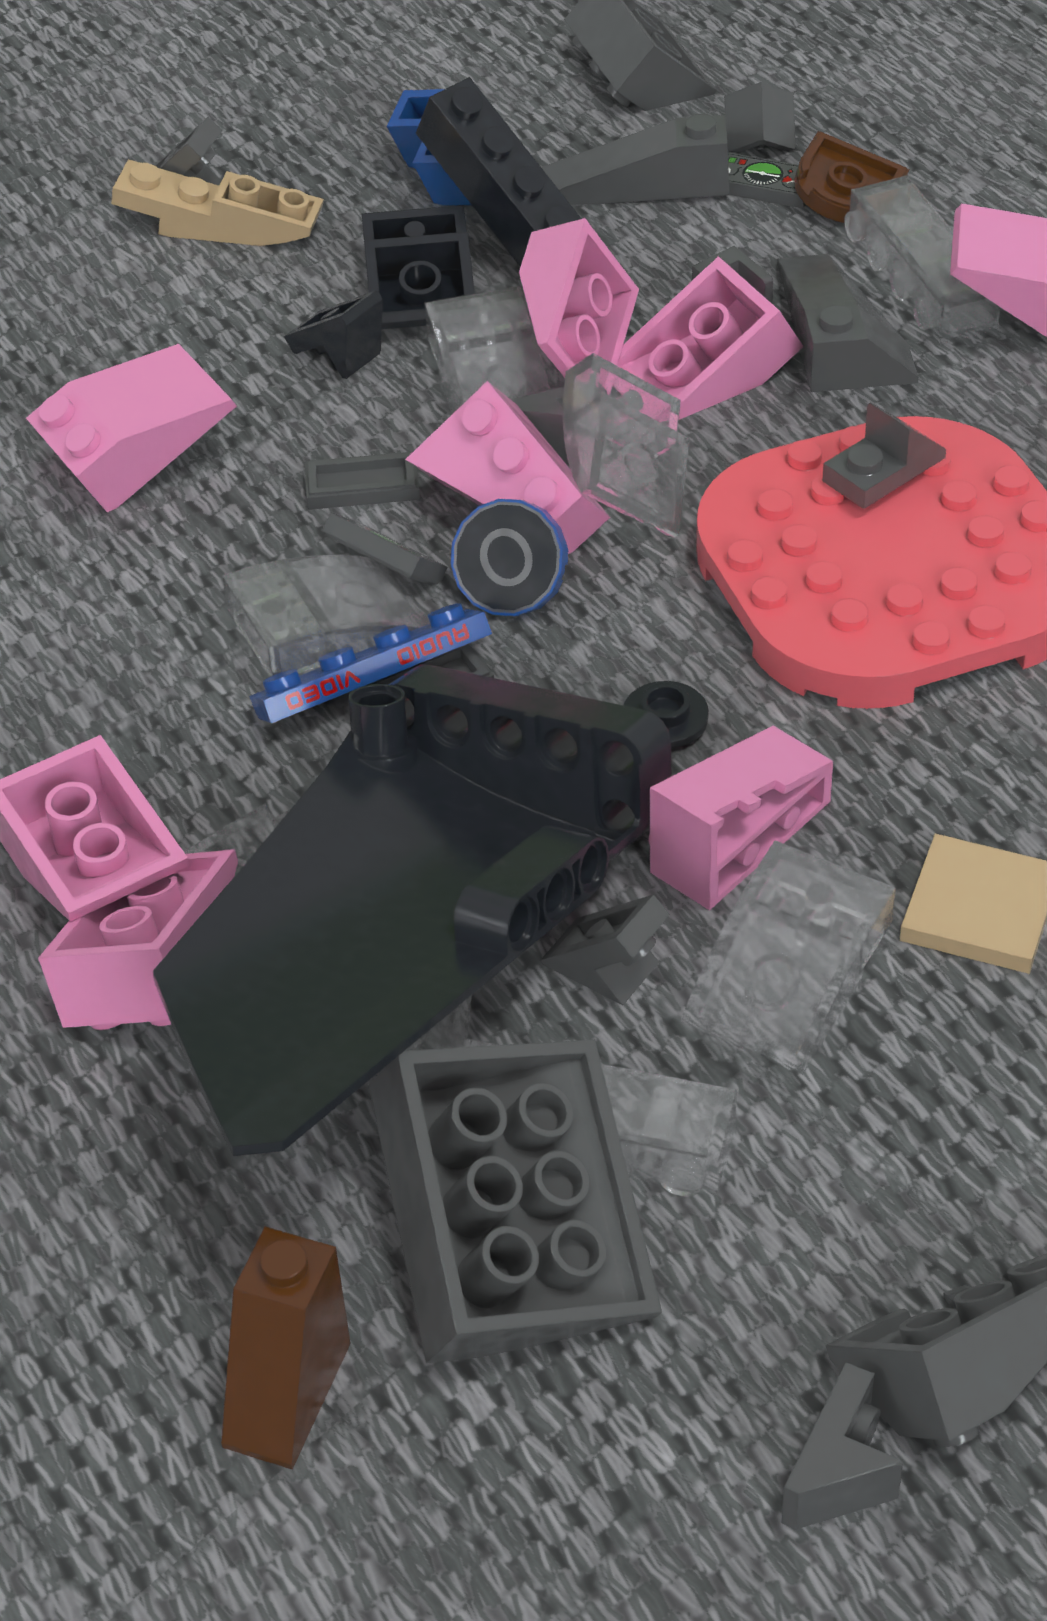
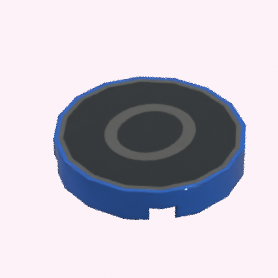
M496 499L478 506L461 522L452 541L451 568L458 588L472 605L492 615L520 616L541 609L558 593L563 582L561 579L565 573V565L568 564V547L561 527L547 510L525 500Z

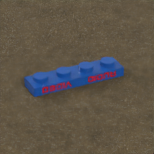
M461 603L449 605L428 614L430 624L410 632L407 625H401L373 637L375 646L358 653H354L352 647L330 652L318 659L320 668L299 676L297 669L275 674L263 681L265 690L249 696L255 713L260 720L274 723L489 636L492 632L485 612L470 609L463 610Z

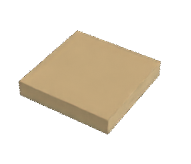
M935 834L901 925L900 941L1030 974L1047 921V861Z

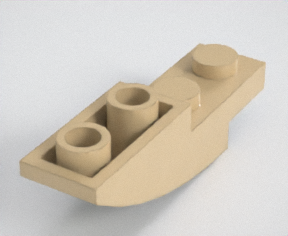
M128 159L113 186L111 204L160 218L159 235L266 246L309 237L322 209L324 199L305 194L297 189H287L259 181L249 175H239L226 171L220 185H215L201 178L184 176L157 168L149 163H139Z

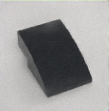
M464 205L361 213L369 292L378 290L383 299L382 330L478 321Z

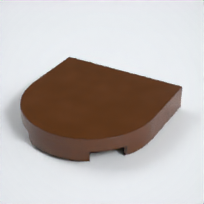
M818 131L800 159L794 178V185L801 200L816 213L842 223L865 224L877 220L890 209L905 183L910 169Z

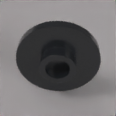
M657 681L645 684L634 690L627 697L623 705L646 710L659 717L669 731L671 748L693 742L702 735L708 724L709 709L705 698L696 689L679 682Z

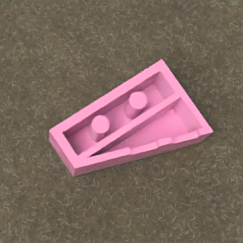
M488 381L405 459L435 481L454 490L479 506L496 499L525 500L547 510L562 529L568 547V554L574 552L610 518L518 405Z
M771 726L650 787V834L648 840L650 845V873L710 911L831 801L833 760L777 727Z

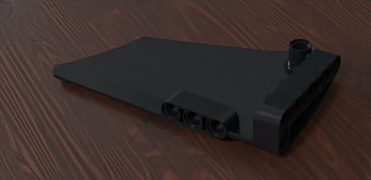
M419 665L389 685L372 684L362 686L349 694L351 731L326 768L236 876L153 970L155 985L176 1037L211 1114L233 1156L280 1152L287 1149L600 888L606 876L608 863L650 829V787L672 776L670 734L659 717L638 708L434 665Z

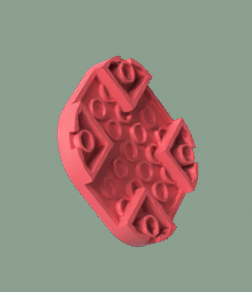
M897 417L946 449V457L865 509L824 483L822 479L823 463L864 439L866 423L750 455L729 466L711 482L700 500L697 513L696 552L698 565L705 581L714 579L753 641V658L769 676L802 696L809 690L821 695L837 698V706L868 709L914 702L916 687L1014 658L1022 669L1047 660V491L1014 450L985 431L960 422L941 418Z

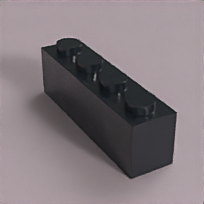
M470 77L429 97L416 131L417 136L520 267L531 232L582 219Z

